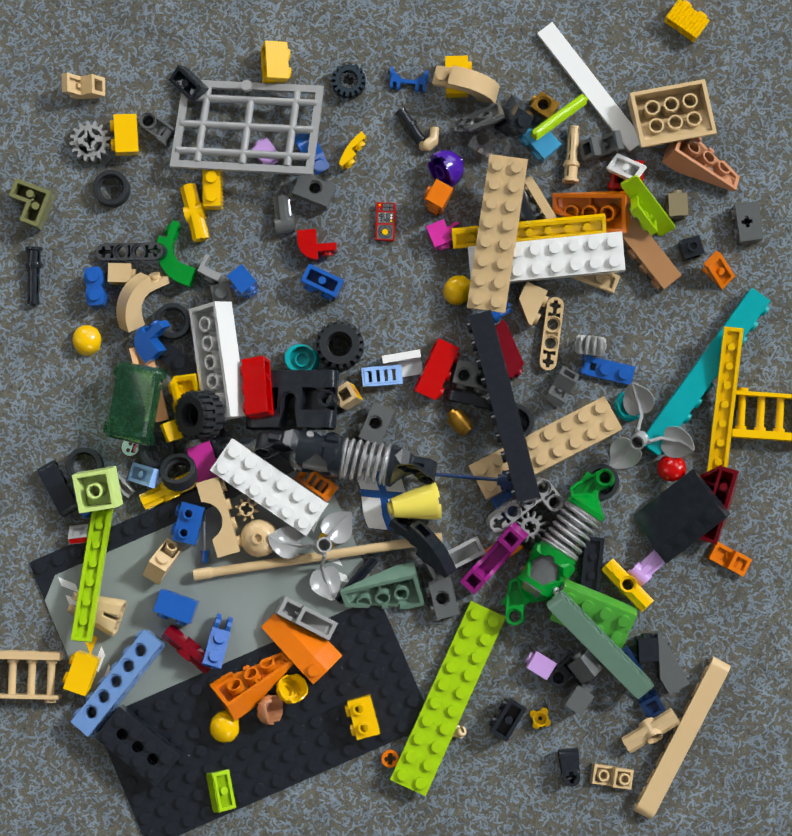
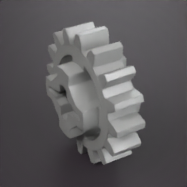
M86 121V126L80 123L79 130L73 129L76 134L70 135L71 139L74 140L70 142V146L75 147L72 149V152L77 154L78 159L83 158L86 163L89 159L93 163L96 161L95 158L102 160L101 155L107 156L106 149H111V146L108 144V142H111V138L106 137L110 134L109 131L104 130L105 127L102 124L98 127L96 121L93 122V125ZM93 130L99 132L102 136L95 135ZM92 138L94 141L91 142L92 145L90 147L88 142ZM80 148H86L88 153L81 151Z

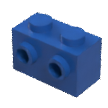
M242 264L227 275L232 283L230 287L238 297L242 295L244 299L247 297L250 299L258 293L259 285Z
M308 264L301 283L304 285V289L312 293L318 291L322 293L321 297L331 301V299L337 300L344 285V280Z
M185 501L181 505H177L175 516H178L177 523H173L171 528L172 540L196 545L206 507Z
M162 588L153 611L157 612L156 616L168 619V617L176 619L175 623L186 626L187 623H192L200 601Z

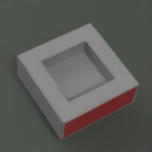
M89 524L69 526V544L87 543Z

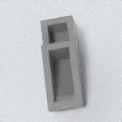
M478 536L448 550L456 568L486 553ZM422 563L431 581L442 576L428 564Z
M286 596L282 597L275 611L276 614L327 640H330L338 624Z

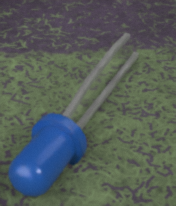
M206 515L204 521V551H200L201 562L204 564L208 563L210 551H206Z

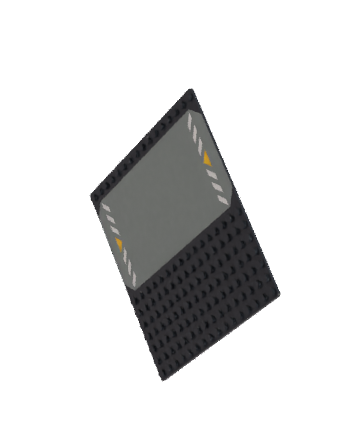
M281 454L266 459L267 462L293 480H295L294 478L299 473L293 470L289 461ZM311 473L306 474V476L303 479L304 482ZM315 476L313 480L310 482V486L316 480L317 476ZM225 481L227 491L224 492L226 499L230 498L233 509L230 510L232 517L235 516L238 528H235L238 536L241 535L244 526L253 519L247 516V520L244 521L243 515L237 516L240 511L235 506L242 504L240 499L247 502L249 497ZM321 481V482L319 483V485L317 486L316 490H318V489L320 488V486L322 485V483H323L324 481ZM198 489L110 528L99 596L127 601L124 615L114 637L94 627L92 643L71 640L74 616L67 612L69 604H77V601L71 598L74 591L79 592L87 543L70 544L30 563L69 660L71 655L78 650L101 657L89 694L95 692L99 687L97 686L98 682L104 676L107 677L111 672L110 667L116 661L119 662L123 657L122 652L125 648L131 647L135 642L134 637L139 631L144 629L150 630L167 644L119 706L124 704L182 751V756L155 787L106 747L143 836H179L409 735L424 704L422 695L385 610L381 606H370L369 608L345 607L344 603L340 604L336 599L329 601L312 591L309 579L315 570H320L321 561L194 581L193 569L219 567L280 557L274 551L264 557L251 556L241 547L240 552L217 558L212 539L221 530L222 516L214 505L201 502ZM335 494L327 502L329 503L309 534L305 536L300 532L301 542L299 544L315 543L318 539L327 536L320 530L322 520L329 514L342 511ZM183 501L206 507L196 545L172 540L173 535L170 534L173 523L176 524L178 516H175L177 505H181ZM249 504L243 506L246 515L248 512H252ZM260 504L255 506V509L259 510V512L253 514L254 520H268L277 530L284 526H291ZM205 515H206V551H210V553H209V561H208V563H206V564H204V563L201 562V553H200V551H204V521H205ZM351 534V537L345 543L335 544L332 542L331 550L357 545ZM166 538H169L182 546L183 550L168 574L158 585L143 576L149 560ZM313 547L299 548L298 555L315 551ZM361 555L325 560L324 569L328 566H333L337 569L340 575V589H342L363 565L364 561ZM162 588L200 601L191 624L187 623L186 626L175 623L176 619L168 617V619H163L156 616L157 612H154L153 609ZM283 596L338 623L330 640L327 641L343 656L316 683L313 684L294 663L283 675L297 673L306 680L308 694L303 700L295 704L283 702L281 720L273 722L274 725H266L260 722L257 715V703L252 710L239 718V733L233 741L222 743L213 738L210 733L211 720L218 712L225 711L226 709L210 687V684L226 673L232 671L234 674L243 670L244 666L249 665L252 667L259 664L262 659L283 652L261 628L275 613ZM217 613L222 614L218 629L225 630L228 617H233L221 670L211 668L207 674L200 671L192 662L184 659L176 652L173 646L161 637L166 629L173 624L184 635L189 636L202 647L201 649L205 651L210 630L214 625ZM141 646L139 648L138 652L140 656H143L145 654L144 646ZM131 661L126 666L129 672L133 669ZM116 677L114 680L116 687L121 684L119 677ZM277 683L266 695H278L276 692ZM105 692L102 695L103 702H107L109 696L107 692ZM370 694L380 734L357 740L356 736H352L350 725L353 722L351 717H347L345 706L348 705L347 701ZM94 707L91 709L93 718L96 715V709ZM121 728L120 734L127 738V730ZM136 741V748L143 750L142 742ZM151 753V760L158 762L157 754ZM229 769L236 808L215 813L212 810L206 774Z

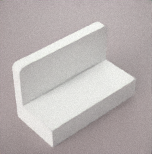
M420 349L382 356L383 366H402V377L419 375L423 369ZM395 369L392 370L393 379H396ZM384 370L385 378L388 380L387 370Z

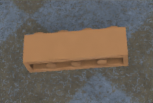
M632 217L627 233H622L623 244L628 249L626 252L632 260L636 259L640 264L638 266L640 271L644 275L648 274L652 279L650 281L651 285L656 290L659 289L662 292L679 279L682 274L647 230L642 229L639 220L636 217Z

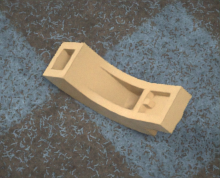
M437 65L432 81L434 86L460 90L472 95L477 101L492 104L496 103L500 88L495 80L482 73L453 65L452 68Z
M140 272L125 284L120 292L116 306L117 321L120 329L129 333L145 325L141 311L142 303L150 292L170 283L168 276L160 272H153L147 276Z

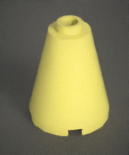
M436 482L421 485L390 498V503H387L388 513L392 514L393 518L441 519L442 507L438 500L440 495Z

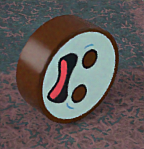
M126 438L121 443V452L127 457H134L138 455L140 443L134 438Z

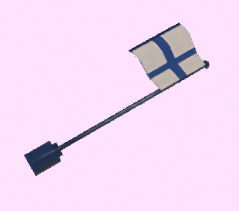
M363 469L358 483L361 490L363 514L368 528L393 530L388 526L394 518L392 514L388 513L387 503H390V498L406 492L403 480H398L391 487L383 486V484L379 485V471H377L375 482L372 484V470H370L368 481L365 483V469ZM502 470V474H498V478L436 473L437 477L496 481L497 486H501V490L514 489L512 481L508 482L504 470Z

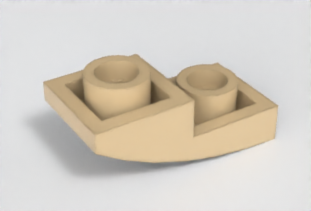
M592 763L590 783L631 790L634 770Z

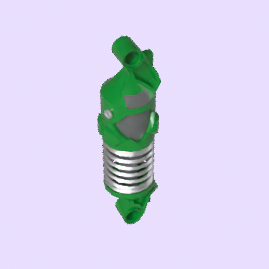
M601 469L594 474L587 471L581 481L576 482L570 487L568 501L565 502V506L573 511L574 514L564 508L561 509V512L569 517L570 520L560 514L557 515V518L566 526L556 520L553 521L556 527H549L552 533H545V537L542 540L540 539L539 543L533 545L529 551L530 556L526 563L521 567L518 575L509 581L507 594L501 603L506 606V621L510 625H522L525 621V606L530 603L549 601L559 592L565 579H569L574 572L575 561L578 560L577 554H582V550L579 547H586V544L581 539L586 542L590 541V538L584 533L590 536L594 535L590 528L598 529L596 524L600 525L605 519L599 500V492L612 487L615 477L610 470ZM603 474H609L611 476V479L608 483L601 482V476ZM513 612L520 614V619L516 623L511 620Z

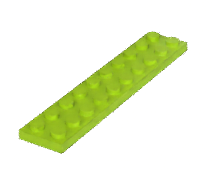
M470 601L390 780L426 796L504 623L505 616Z

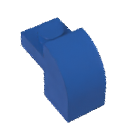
M299 133L295 136L294 143L300 153H308L310 134ZM318 142L313 171L315 175L330 168Z
M156 320L149 326L140 327L134 337V346L145 363L154 362L167 350L158 339L171 326L167 320Z

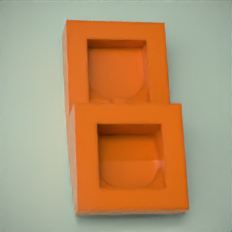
M720 542L717 545L713 544L706 556L711 561L744 577L752 562V559Z

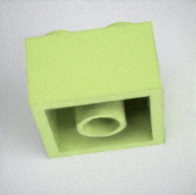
M116 466L82 471L72 475L79 513L116 508L123 504Z

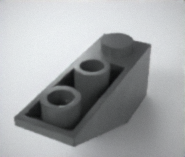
M656 632L655 636L658 637L659 651L657 677L666 693L672 695L690 684L688 681L690 676L685 668L681 669L678 663L680 658L677 653L670 650L668 646L670 641L667 636Z

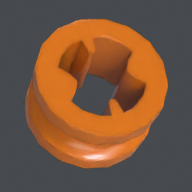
M388 749L383 752L381 760L384 766L392 768L396 766L399 756L395 750ZM388 753H392V756L395 755L396 757L392 764H389L388 760L385 761L384 759L388 757Z

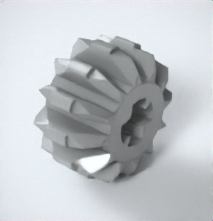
M578 335L574 347L577 354L603 356L605 355L607 344L604 337Z
M527 511L525 513L526 518L521 516L519 518L521 522L515 521L529 534L523 541L527 543L529 537L531 542L535 543L534 536L540 540L542 537L538 532H546L545 529H540V526L546 525V522L539 523L543 516L539 515L535 519L536 511L532 512L531 517H529V512ZM528 521L535 525V529L533 528L531 533L529 530H525V525H528Z

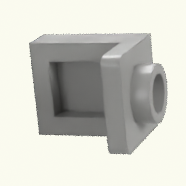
M206 254L204 258H200L197 264V271L205 276V281L211 284L215 282L220 284L223 276L207 267L211 257Z

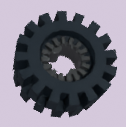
M349 62L348 65L343 63L341 67H336L337 70L333 71L332 86L339 97L342 96L343 99L349 98L350 100L352 97L357 98L359 94H362L366 86L365 73H363L362 68H358L357 64L352 65ZM347 77L354 79V83L350 86L343 83Z

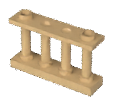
M0 650V659H7V663H9L8 693H0V698L44 699V703H56V700L62 698V694H54L55 664H57L58 660L63 659V651ZM19 659L26 660V663H28L27 693H16V671ZM38 660H46V664H48L46 694H35L36 663H38Z

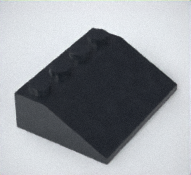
M693 468L635 513L634 516L655 551L667 564L726 519L730 512Z

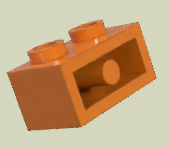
M436 179L432 187L428 186L424 194L427 211L433 215H437V213L442 215L453 195V187Z

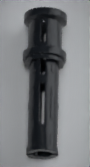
M27 246L25 247L27 251V263H25V266L28 269L27 304L39 305L40 269L43 267L41 251H43V247Z

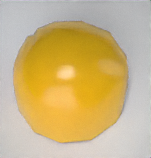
M463 275L451 277L443 288L445 300L453 305H462L467 302L471 281Z
M82 325L75 330L72 342L79 354L92 356L100 350L102 338L97 328L91 325Z
M300 674L285 675L277 682L276 692L279 699L283 702L295 704L303 700L308 694V684Z
M226 710L218 712L210 723L211 735L216 741L222 743L233 741L239 733V719L234 721Z

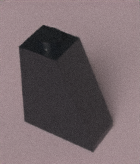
M511 95L503 109L506 120L498 122L494 126V129L509 138L526 134L534 119L528 104Z

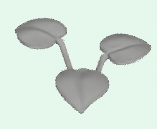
M630 383L627 386L623 397V405L626 412L631 416L640 415L637 428L635 429L636 433L630 439L622 437L613 441L610 447L609 466L615 469L635 466L642 457L641 449L646 444L663 440L661 449L668 457L680 458L694 452L695 447L691 436L680 427H667L664 431V437L659 436L653 439H649L645 432L640 431L643 413H648L653 409L655 400L653 394L647 388L636 383Z
M340 511L326 516L321 522L320 530L327 536L318 539L315 543L299 544L301 542V534L291 526L281 527L268 535L270 547L282 558H295L299 553V548L313 547L317 554L322 555L320 570H315L311 574L309 584L315 594L329 601H333L336 598L340 589V575L333 566H328L324 569V562L327 557L326 553L332 548V542L342 544L351 537V512Z

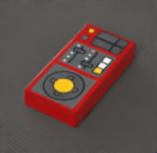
M377 202L375 241H394L396 203Z

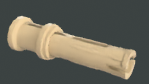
M576 125L568 126L566 160L563 163L565 169L562 183L564 184L579 183L577 173L580 163L577 160L580 127Z

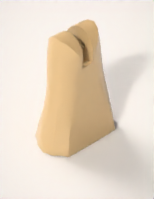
M74 591L71 599L77 601L78 591ZM99 596L94 627L114 637L124 615L127 601ZM69 604L67 612L75 616L76 605Z

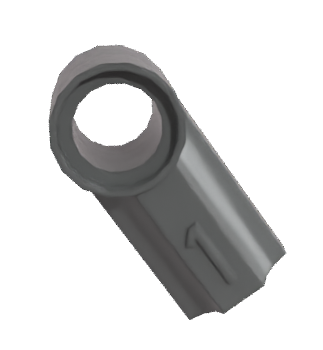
M285 195L274 197L276 234L296 232L290 197Z

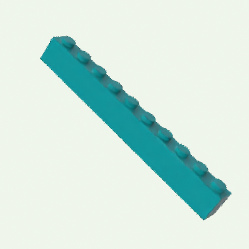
M750 288L645 432L649 439L659 436L664 437V431L667 427H680L682 423L686 424L692 417L690 412L693 408L697 409L703 401L702 395L705 392H710L714 386L713 380L715 377H718L724 326L744 328L743 346L748 339L746 335L749 330L753 332L759 324L757 319L760 315L764 316L770 309L768 306L770 300L754 288ZM663 440L644 446L645 449L655 456L664 455L661 449Z

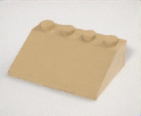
M705 79L629 94L627 102L641 148L717 134Z

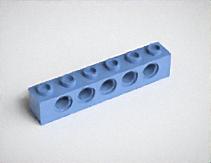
M144 629L137 633L134 637L135 642L131 647L125 648L122 652L123 657L119 662L116 661L110 667L111 672L107 677L104 676L98 682L97 686L99 687L95 692H91L86 697L84 706L82 708L79 707L74 712V718L71 723L87 737H94L167 645L150 630ZM141 646L145 647V654L143 656H140L138 652ZM131 661L133 669L129 672L126 666ZM116 677L121 679V684L118 687L114 684ZM105 692H107L109 696L107 702H103L102 695ZM93 707L96 709L94 718L90 716V710Z

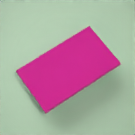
M210 441L186 449L188 455L194 460L198 471L197 483L219 477L210 471L217 461Z

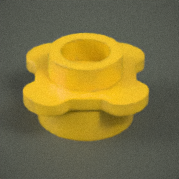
M543 707L541 710H532L529 715L533 720L532 727L534 729L550 726L551 720L548 718L547 708Z

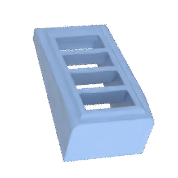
M401 365L361 368L362 383L365 388L403 384ZM394 369L396 373V380H393L392 378V370ZM384 370H387L388 381H385ZM376 371L380 372V382H377ZM368 372H372V382H369Z

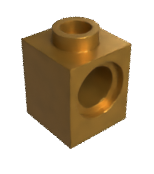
M542 91L538 96L534 95L529 102L531 112L544 121L552 116L560 105L559 102ZM545 103L548 106V108L546 110H541L538 107V104Z

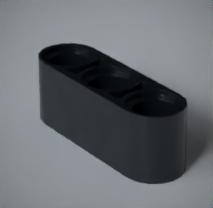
M52 460L39 467L37 471L58 512L62 517H65L78 510V505L75 501L74 493L70 486L66 484L68 482L61 469H58V463L56 460Z

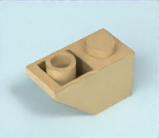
M527 281L518 303L527 326L531 327L533 323L537 325L541 316L538 311L541 306L545 307L549 297L546 296L548 290Z
M166 538L149 560L143 576L159 585L170 571L183 547Z

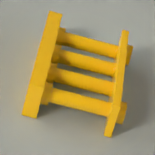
M738 387L736 391V396H738L737 426H735V429H732L731 438L792 442V433L785 432V429H783L784 400H792V394L748 391L749 388ZM746 397H757V417L754 430H746L747 426H745ZM765 398L777 399L776 421L773 431H766L764 427Z

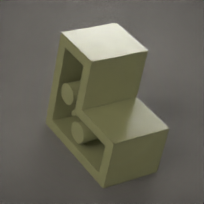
M15 178L9 197L14 201L25 204L20 221L27 226L42 231L56 196L49 190Z

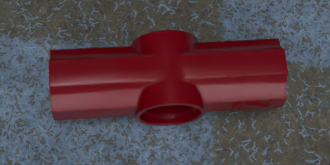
M171 624L161 637L173 646L176 652L184 659L192 662L200 671L207 674L211 668L201 665L205 651L192 638L187 637L176 626Z

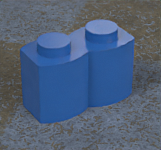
M99 266L85 268L84 282L87 286L85 297L88 305L93 309L107 307L108 294L104 289L106 286L104 271Z

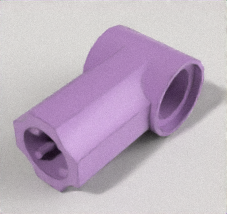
M654 549L641 562H637L633 569H629L627 573L634 577L637 584L641 587L652 578V574L665 562Z

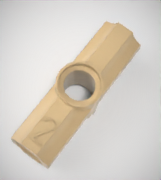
M672 708L655 718L650 717L643 720L637 729L623 736L622 741L628 751L632 753L647 743L653 744L658 742L664 733L679 725L680 721Z

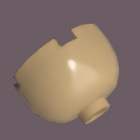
M256 519L250 521L241 531L240 538L243 549L251 556H268L273 552L268 542V535L277 529L268 520Z

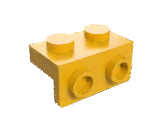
M196 373L174 376L169 383V393L173 395L174 412H176L177 400L181 398L183 393L200 391Z

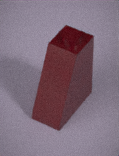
M502 320L496 326L497 335L509 379L511 380L513 377L517 379L524 371L522 369L524 362L506 321Z

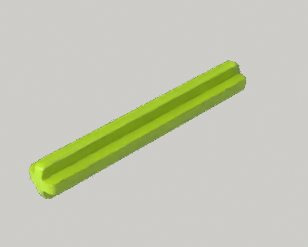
M580 94L531 130V137L534 140L540 139L586 105L588 98L584 94Z

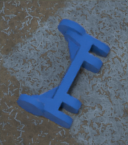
M391 66L389 89H393L394 82L397 83L396 90H400V85L403 83L415 85V92H419V85L423 86L422 93H425L428 70L416 80L402 79L394 71V67Z

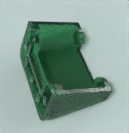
M120 361L119 364L115 365L114 375L116 380L108 421H105L103 427L106 437L144 446L154 445L155 436H153L151 431H155L156 428L155 420L161 389L164 386L160 383H163L164 379L167 378V369Z

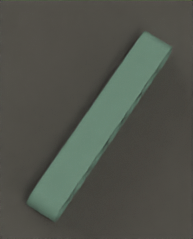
M560 590L546 603L548 609L637 699H640L654 687L650 678L564 591Z

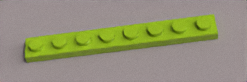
M114 508L92 511L71 634L72 641L92 643Z

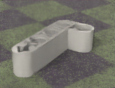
M538 477L536 478L537 485L541 482L545 483V489L540 492L541 499L518 505L517 500L513 501L511 497L488 515L486 525L494 532H502L539 502L546 509L559 511L563 507V499L549 480ZM552 497H555L556 504L550 507L549 501ZM514 506L515 513L509 516L507 513L508 508ZM495 519L499 520V521H498V524H499L498 526H495V525H494V524H495V522H494Z

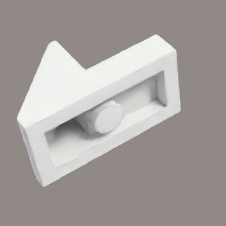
M617 153L606 169L625 181L634 175L640 177L647 167Z

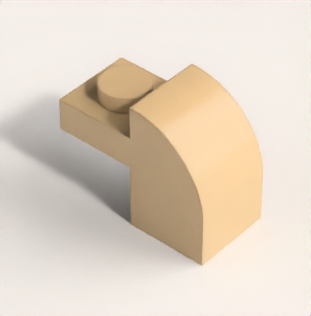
M63 73L62 93L69 94L70 98L74 99L105 97V78L94 74L77 76L71 73Z

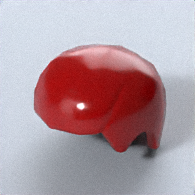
M667 455L662 457L657 464L658 476L670 482L679 480L686 474L684 460L681 457L671 458Z

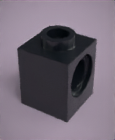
M700 235L682 239L678 243L683 262L701 257L705 253Z
M642 633L641 637H636L637 660L639 662L659 661L658 637H652V633Z

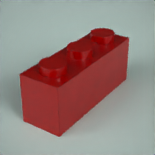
M440 338L436 339L413 392L433 401L437 400V398L440 399L444 392L442 386L445 380L448 381L452 374L450 368L453 363L456 364L460 353H458L459 347Z
M263 355L241 359L240 374L243 377L241 391L244 395V403L242 405L244 414L251 419L274 416L270 360Z

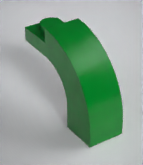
M172 220L171 225H167L165 231L166 238L158 236L157 243H161L167 248L166 257L160 260L159 263L173 281L191 289L197 270L177 260L174 248L182 225L180 222Z

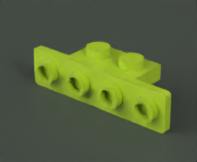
M634 175L621 182L622 189L630 198L631 207H629V210L634 218L637 217L643 230H647L651 236L655 233L658 236H662L675 229V224L638 175Z

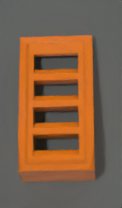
M317 471L312 472L305 482L303 479L307 473L299 472L294 478L297 482L326 502L331 499L338 489L335 483L322 477ZM315 476H317L316 480L310 486V482L313 480ZM321 481H324V482L322 483V485L320 486V488H319L318 490H316V488H317V486L319 485V483H320Z

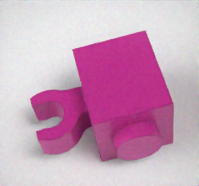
M444 219L426 226V231L434 250L439 249V251H443L450 247L449 244L452 243L451 228L459 226V222H454L447 227Z

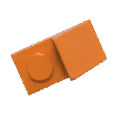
M715 251L703 264L705 267L702 271L722 290L735 277L723 255L718 251Z

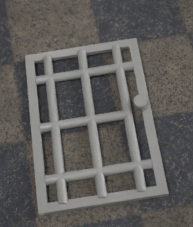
M201 80L209 89L196 100V102H202L199 121L185 120L188 101L190 100L181 92L170 168L313 176L324 86L255 83L249 80L242 82ZM212 89L242 90L245 93L249 91L255 93V91L293 93V98L211 95ZM301 93L315 94V100L300 99ZM210 102L247 104L244 123L207 121ZM254 104L291 106L289 125L252 123ZM299 107H314L311 126L297 125ZM184 128H198L195 147H181ZM206 129L243 130L240 150L203 148ZM250 131L288 133L285 152L248 150ZM295 133L310 134L308 153L293 152ZM180 154L194 155V160H179ZM202 155L239 157L238 163L201 161ZM246 159H282L284 164H247ZM292 160L306 161V167L291 166Z

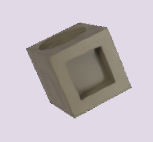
M682 190L670 191L665 197L666 214L670 219H686L689 215L687 193H682Z

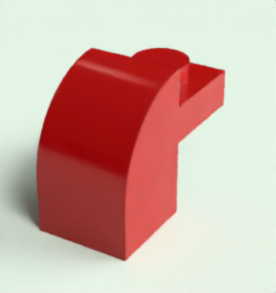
M316 229L297 230L299 249L308 260L319 262L318 254H322V257H331L333 253H337L336 242L317 243Z

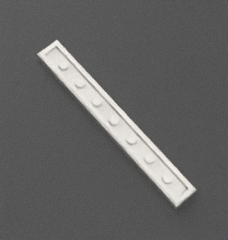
M553 22L539 31L537 36L582 94L588 98L589 103L610 130L621 131L623 145L628 153L640 145L634 126Z

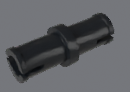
M402 107L395 113L403 124L404 131L410 134L416 145L426 139L416 125L417 121L412 119L405 107Z

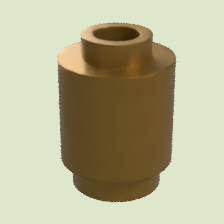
M454 408L446 415L448 417L446 422L457 434L460 433L462 437L474 427L471 424L472 421L460 408L458 410Z

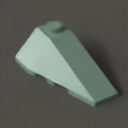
M415 561L393 566L340 589L345 607L369 608L370 606H381L382 609H388L389 606L399 607V609H410L425 605Z

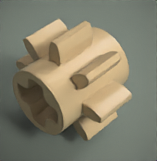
M250 497L247 502L240 499L242 504L235 506L240 511L237 516L243 515L244 521L247 520V516L254 520L253 514L259 512V510L255 509L258 503H251ZM249 504L252 512H248L246 515L243 506Z

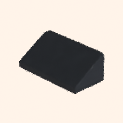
M179 64L169 79L191 102H195L209 89L190 69Z

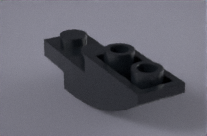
M394 518L391 520L388 526L409 541L411 545L418 548L415 555L422 562L428 564L444 578L455 572L456 567L449 552L433 531L421 520L414 523L408 518Z

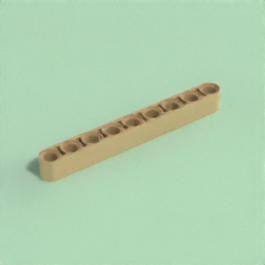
M714 656L710 658L709 666L705 667L700 677L701 681L697 683L691 695L692 699L688 700L682 712L683 716L679 718L680 724L674 727V734L670 735L664 747L665 751H662L655 764L656 768L652 770L646 782L648 783L647 786L643 787L637 799L638 803H635L633 811L650 820L655 816L730 670L729 664Z

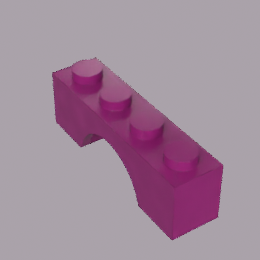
M512 523L460 582L475 595L529 534L517 523Z

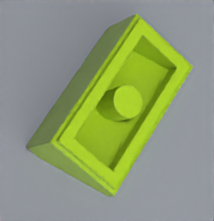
M229 769L207 773L206 778L213 812L220 813L236 808Z

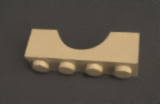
M216 477L196 483L201 502L214 505L222 516L221 530L212 539L217 558L240 552L242 541L240 535L237 536L235 528H238L235 516L232 517L230 510L233 509L230 498L226 499L224 491H227L225 480Z

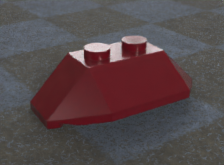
M719 465L700 476L729 511L737 487L739 471ZM727 518L699 540L717 545Z

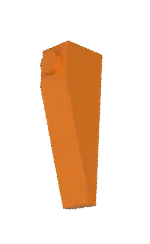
M625 191L552 194L554 213L564 217L605 213L607 233L619 231L627 233L632 214L629 210V207H631L630 198Z
M276 613L261 626L313 684L343 656L329 641Z
M280 652L262 659L259 664L252 667L247 665L243 667V670L234 674L232 671L226 673L211 683L210 687L226 711L236 721L254 708L292 667L293 662L284 652Z

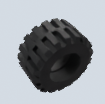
M336 320L334 323L329 322L327 326L324 325L316 339V351L321 361L329 368L336 370H347L349 367L355 366L360 361L364 352V341L359 329L347 321L341 322L340 320ZM336 335H345L351 341V350L344 356H335L329 350V341Z
M209 390L188 391L181 395V398L177 400L178 404L175 406L176 413H174V417H176L175 423L178 425V431L182 432L183 437H187L189 440L210 439L220 433V429L223 428L222 423L225 421V411L222 408L223 403L219 401L220 397Z

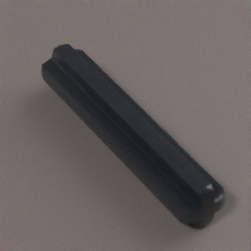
M369 556L343 588L363 580L378 563V560L373 556ZM339 592L335 599L340 604H343L344 602Z

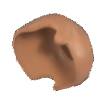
M278 695L264 696L257 706V715L260 722L266 725H274L273 722L281 720L283 713L282 700L279 699Z

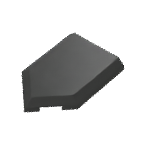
M501 103L492 104L463 116L460 119L461 122L458 125H452L449 131L454 133H472L506 120Z

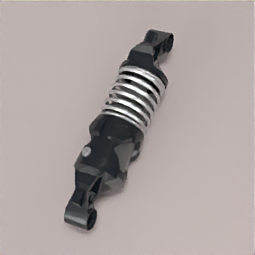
M292 429L282 433L260 432L254 450L255 454L260 457H270L271 454L279 452L289 461L294 471L305 473L317 471L326 479H345L349 475V479L352 480L353 476L356 475V480L360 481L363 469H365L364 482L368 481L369 471L372 470L371 483L373 484L377 471H379L378 484H383V486L386 485L387 487H391L398 480L411 474L417 477L420 483L433 484L437 470L436 461L430 458L414 456L404 447L389 444L385 451L384 443L380 444L379 449L377 442H374L371 447L369 440L365 445L362 439L356 444L355 438L349 441L348 437L340 436L336 432H329L322 436L316 432L303 429L300 431Z

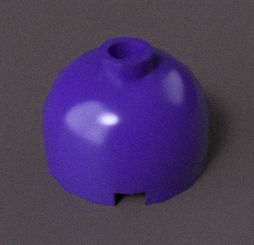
M441 150L429 156L428 159H431V162L428 163V168L435 181L438 177L440 181L451 187L460 182L464 174V162L460 156L450 150Z

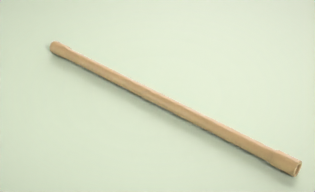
M434 533L443 543L442 533ZM406 539L339 548L327 552L325 560L412 548L415 546L411 545ZM313 552L299 554L292 559L279 557L219 567L193 569L194 581L217 576L321 561L322 555Z

